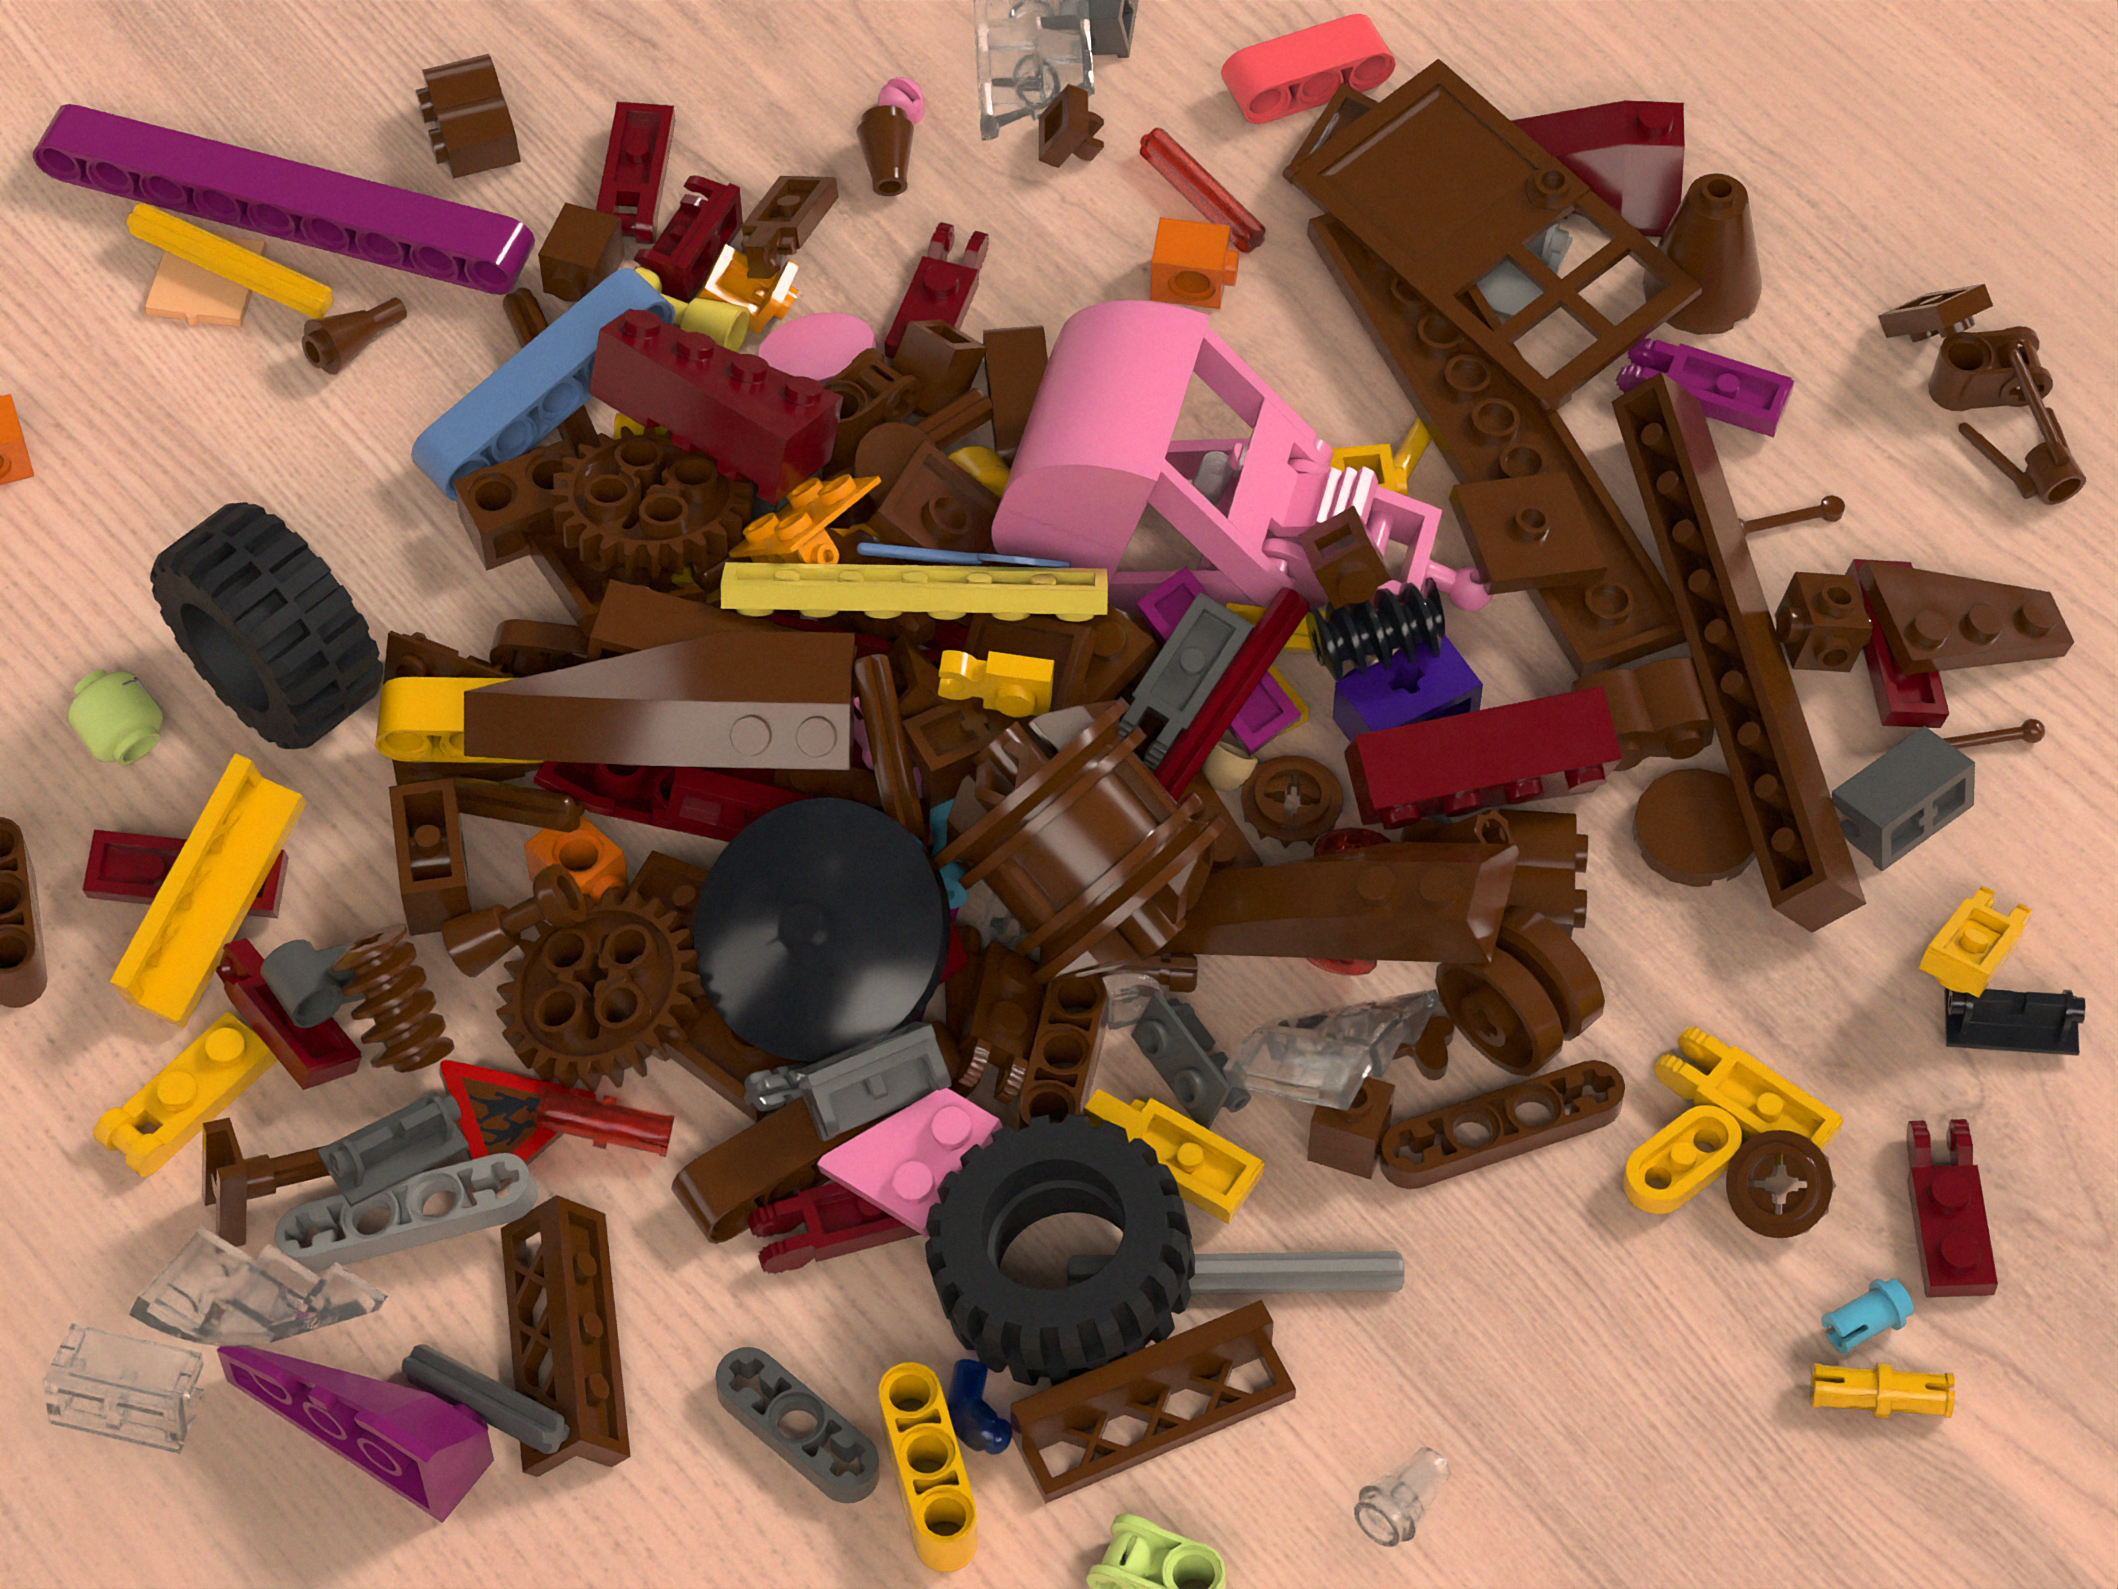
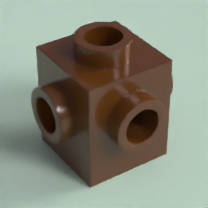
M1809 572L1794 573L1774 615L1776 619V633L1779 641L1784 643L1792 669L1850 673L1862 648L1869 644L1873 629L1871 615L1864 608L1853 575Z

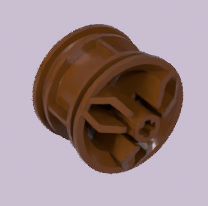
M1122 697L1114 701L1084 704L1041 714L1024 728L1017 721L1014 722L971 759L977 766L975 775L971 772L962 780L947 818L946 845L932 857L938 869H941L950 861L965 862L971 866L957 879V882L966 891L981 879L1025 930L1013 944V947L1021 956H1024L1037 946L1040 947V963L1029 974L1038 986L1043 983L1079 978L1120 968L1133 960L1137 955L1144 961L1163 947L1187 925L1188 922L1184 919L1186 909L1189 911L1198 902L1213 865L1216 838L1229 824L1221 813H1217L1206 821L1192 820L1190 816L1202 804V800L1196 793L1191 792L1176 802L1133 750L1147 736L1139 726L1131 730L1124 737L1119 735L1120 716L1130 708Z

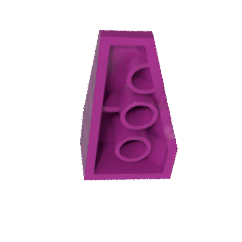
M225 1340L217 1349L227 1382L441 1523L446 1520L494 1461L487 1423L477 1412L465 1404L456 1403L452 1407L431 1393Z

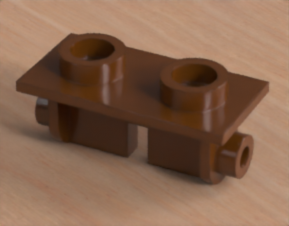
M394 631L388 633L383 685L389 680L400 677L517 678V676L509 673V667L503 663L493 665L471 655L466 659L458 656V650L426 639L423 633L415 632L411 636L405 633L401 635Z

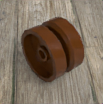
M1510 905L1504 910L1491 964L1441 962L1436 969L1435 983L1440 1000L1454 1025L1469 1043L1491 1063L1514 1075L1529 1077L1539 1071L1562 1051L1563 1041H1571L1603 1015L1605 1004L1600 980L1586 955L1571 937L1553 921L1527 906Z

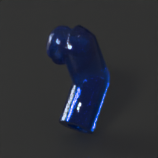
M958 1360L954 1365L946 1404L954 1433L967 1447L976 1452L984 1450L990 1455L1000 1454L1009 1446L1013 1431L1009 1421L998 1417L997 1412L983 1400L988 1368L986 1365L975 1360Z

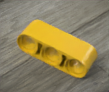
M400 677L387 681L381 688L375 747L385 757L405 762L544 763V761L464 756V691L517 678Z
M916 1362L900 1363L891 1367L882 1376L878 1386L882 1433L915 1550L921 1562L930 1569L939 1572H954L965 1567L974 1558L978 1547L975 1501L943 1391L936 1374L926 1365ZM908 1399L919 1400L926 1404L923 1408L914 1412H905L895 1407L898 1403ZM923 1460H934L943 1465L940 1470L926 1474L912 1468L916 1463ZM945 1521L957 1523L962 1527L959 1532L951 1536H940L929 1530L933 1525Z

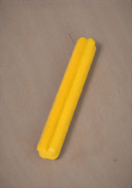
M136 204L133 211L127 216L126 224L129 226L128 231L131 235L314 319L322 318L333 305L334 298L329 286L149 204Z

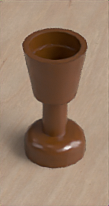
M551 864L542 869L533 880L534 896L510 909L504 905L496 904L446 919L442 925L443 942L449 956L459 970L468 977L476 978L519 944L522 931L545 919L560 929H570L582 923L587 915L585 899L580 887L568 870L560 864Z

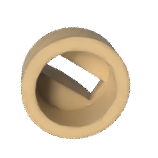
M1219 740L1203 763L1202 772L1215 790L1227 792L1244 785L1245 780L1252 774L1258 760L1254 755L1249 757L1241 747Z

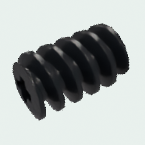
M1432 577L1425 579L1422 594L1410 582L1401 584L1398 592V601L1388 588L1376 591L1373 606L1369 600L1358 604L1350 603L1348 613L1344 605L1335 610L1331 602L1328 601L1325 609V619L1314 605L1309 606L1306 614L1309 638L1316 660L1320 666L1327 667L1335 681L1342 680L1344 661L1347 660L1352 662L1360 676L1367 674L1368 655L1375 654L1384 670L1391 669L1393 649L1399 648L1408 664L1416 663L1417 644L1419 643L1425 644L1432 658L1440 657L1441 640L1445 637L1444 611L1436 583Z

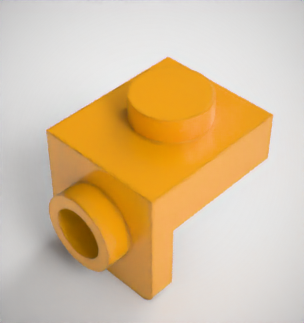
M725 244L716 256L697 298L748 307L750 309L749 330L758 335L773 316L781 321L792 306L798 289L791 286V283L799 265L788 260L771 279L748 278L747 257Z

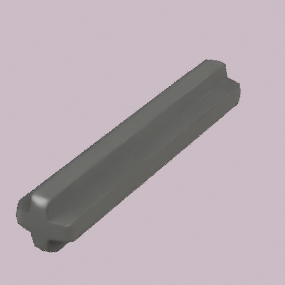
M420 1344L414 1346L410 1356L405 1357L402 1361L401 1369L407 1374V1380L411 1384L453 1406L456 1403L465 1404L477 1412L487 1424L544 1454L557 1452L561 1442L568 1439L570 1429L568 1425L564 1424V1418L561 1414L428 1345Z

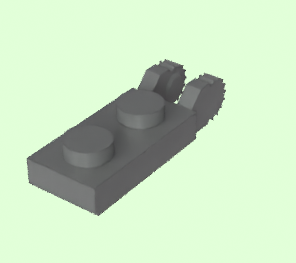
M1201 592L1197 595L1132 694L1131 702L1133 703L1119 723V735L1121 737H1124L1131 730L1139 726L1146 712L1166 723L1159 737L1153 740L1144 755L1145 760L1143 763L1152 773H1154L1180 733L1188 729L1254 628L1253 624Z

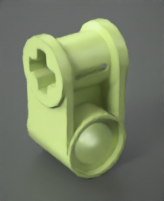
M1132 1514L1116 1515L1110 1528L1114 1537L1101 1564L1092 1566L1086 1577V1582L1091 1589H1179L1180 1584L1193 1579L1208 1583L1210 1585L1208 1589H1226L1224 1562L1215 1549L1207 1544L1198 1543L1164 1530L1153 1522Z

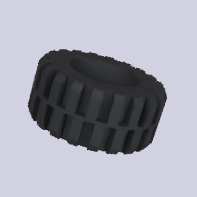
M247 502L226 504L157 555L150 574V581L154 584L152 593L155 601L161 606L160 614L165 624L172 629L175 635V641L182 652L186 653L193 662V667L203 680L206 679L216 691L215 695L225 706H230L247 727L256 729L259 736L269 743L276 742L277 746L283 749L308 748L377 694L382 680L383 664L378 660L380 652L376 641L368 633L369 626L361 613L357 612L351 602L353 600L345 587L337 582L325 561L321 557H317L308 547V543L297 532L293 533L286 527L285 522L275 514H267L263 507L256 504H248Z
M1067 1114L1065 1123H1051L1049 1115L1028 1118L1030 1127L1013 1132L1011 1126L1007 1125L991 1133L993 1143L984 1149L978 1144L973 1145L960 1157L963 1170L959 1174L950 1171L945 1175L937 1189L941 1203H935L929 1208L926 1228L930 1239L925 1243L927 1264L946 1319L950 1320L955 1336L966 1350H976L981 1364L995 1373L1003 1372L1008 1365L1013 1381L1030 1386L1037 1385L1039 1377L1049 1378L1051 1385L1055 1386L1144 1349L1151 1340L1158 1343L1167 1339L1175 1329L1171 1312L1179 1315L1185 1311L1191 1296L1188 1280L1195 1275V1254L1191 1242L1192 1235L1183 1199L1180 1198L1177 1182L1168 1165L1158 1162L1156 1151L1142 1138H1134L1129 1143L1125 1128L1109 1121H1103L1099 1129L1091 1127L1089 1116ZM1069 1212L1091 1214L1109 1221L1123 1232L1121 1243L1108 1264L1088 1280L1071 1287L1054 1290L1033 1289L1017 1284L999 1272L1002 1258L1012 1241L1028 1226L1051 1215Z

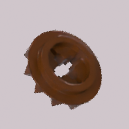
M1282 756L1270 759L1257 766L1244 782L1241 794L1244 821L1251 823L1257 829L1261 840L1268 836L1278 839L1285 849L1292 842L1306 841L1312 847L1318 836L1325 832L1333 833L1336 822L1343 810L1342 788L1335 775L1317 761L1300 756ZM1291 787H1297V796H1300V806L1297 809V813L1293 814V817H1289L1284 812L1283 803H1285L1287 795L1291 794Z
M1787 1130L1766 1131L1747 1140L1733 1156L1726 1176L1727 1197L1738 1219L1746 1227L1760 1235L1780 1239L1809 1232L1822 1217L1829 1213L1832 1192L1836 1187L1829 1165V1157L1810 1138ZM1781 1155H1783V1165H1786L1787 1176L1798 1178V1181L1807 1182V1188H1798V1191L1787 1193L1786 1203L1782 1204V1214L1781 1204H1777L1778 1198L1776 1193L1765 1191V1188L1755 1187L1754 1185L1755 1181H1765L1766 1178H1772L1777 1175L1778 1166L1781 1165Z

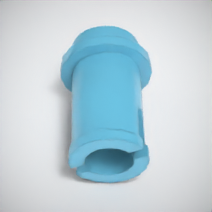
M1894 1278L1886 1282L1876 1279L1869 1284V1291L1833 1312L1824 1314L1821 1317L1822 1327L1826 1329L1831 1326L1834 1327V1329H1830L1825 1334L1834 1348L1845 1355L1851 1352L1854 1347L1889 1327L1894 1330H1900L1905 1327L1906 1318L1914 1313V1307L1909 1294L1899 1281Z

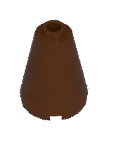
M1714 173L1701 176L1689 187L1657 248L1702 286V294L1669 318L1666 323L1675 329L1697 335L1721 334L1733 329L1734 322L1746 315L1748 319L1755 312L1761 295L1762 280L1746 188L1740 181L1729 175ZM1645 270L1643 289L1647 302L1666 287Z

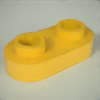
M1701 1105L1687 1110L1631 1153L1627 1160L1623 1177V1187L1626 1196L1637 1208L1648 1213L1665 1214L1677 1210L1728 1171L1730 1162L1742 1142V1132L1739 1123L1729 1112L1716 1106ZM1700 1142L1709 1143L1716 1150L1710 1153L1702 1152L1696 1148L1695 1144ZM1657 1179L1664 1182L1667 1188L1655 1189L1648 1186L1646 1181Z

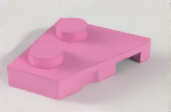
M945 1088L932 1092L821 1157L817 1165L822 1174L923 1236L928 1237L926 1222L929 1208L935 1203H941L937 1189L945 1175L950 1171L959 1174L963 1170L960 1157L975 1144L984 1149L993 1143L991 1133L1003 1127L1000 1119L952 1090Z

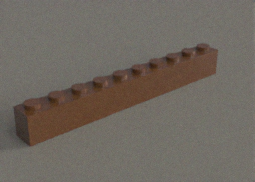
M1661 371L1611 403L1772 907L1813 933L1867 903L1700 401Z

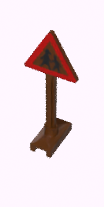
M447 1059L440 1063L439 1074L446 1094L453 1096L461 1111L462 1117L455 1121V1124L469 1144V1148L466 1149L469 1160L493 1154L510 1153L520 1157L528 1166L595 1106L596 1095L588 1090L574 1087L568 1090L563 1088L561 1084ZM230 1117L203 1123L202 1197L205 1206L216 1204V1242L219 1251L246 1245L247 1200L275 1194L278 1187L330 1176L317 1154V1150L325 1146L269 1158L268 1154L244 1159ZM505 1178L501 1180L500 1190L507 1183H509L512 1180V1178Z

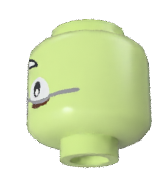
M97 670L88 674L77 683L73 690L76 697L69 706L67 720L90 753L98 761H117L119 765H128L144 757L160 741L158 730L162 725L163 713L132 672L117 671L107 674L105 670Z

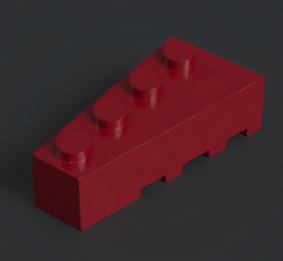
M628 309L600 328L589 394L643 427L663 426L671 431V444L689 454L702 450L718 460L716 471L730 480L738 481L744 475L759 485L757 496L773 506L831 461L844 397L824 389L821 383L815 379L790 375L769 366L768 362L759 356L737 353L715 344V341L706 334L686 332L662 322L661 318L652 312Z
M1603 686L1358 734L1354 736L1344 751L1362 826L1382 823L1385 830L1411 826L1421 821V817L1445 814L1446 817H1458L1471 814L1482 808L1516 805L1536 800L1591 793L1607 782L1606 777L1623 759Z

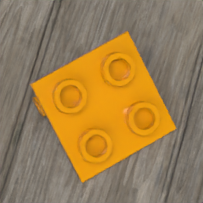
M850 474L825 482H821L819 478L809 479L798 485L787 495L790 503L777 514L768 513L750 523L742 532L745 539L730 550L728 554L731 558L750 556L753 563L837 564L839 561L838 549L824 527L878 485L881 479L879 476L852 479Z

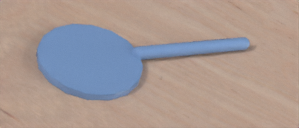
M864 542L857 546V552L860 555L971 566H980L984 561L1071 568V562Z

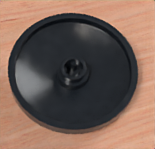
M813 798L789 803L771 810L745 827L722 851L711 868L699 897L694 924V950L698 954L696 959L698 973L707 997L719 1016L738 1036L751 1045L781 1058L806 1064H814L913 1023L927 1006L941 980L947 963L951 940V910L948 893L938 866L927 848L909 829L892 817L868 805L839 798Z

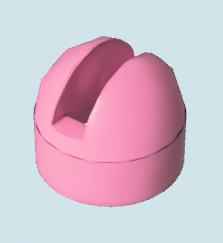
M896 77L889 80L882 87L878 97V106L891 105L903 109L907 114V119L912 122L913 126L921 121L924 116V96L917 83L910 78Z

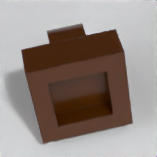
M1068 83L1039 116V161L1059 168L1072 153L1080 159L1091 161L1104 148L1103 141L1093 138L1104 125V119L1098 114L1088 111V91Z

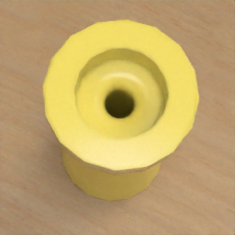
M642 267L635 269L637 273L674 306L675 317L673 323L681 326V330L706 334L715 341V344L739 353L750 326V309L748 307L702 298H695L689 304L662 294V283L657 274Z

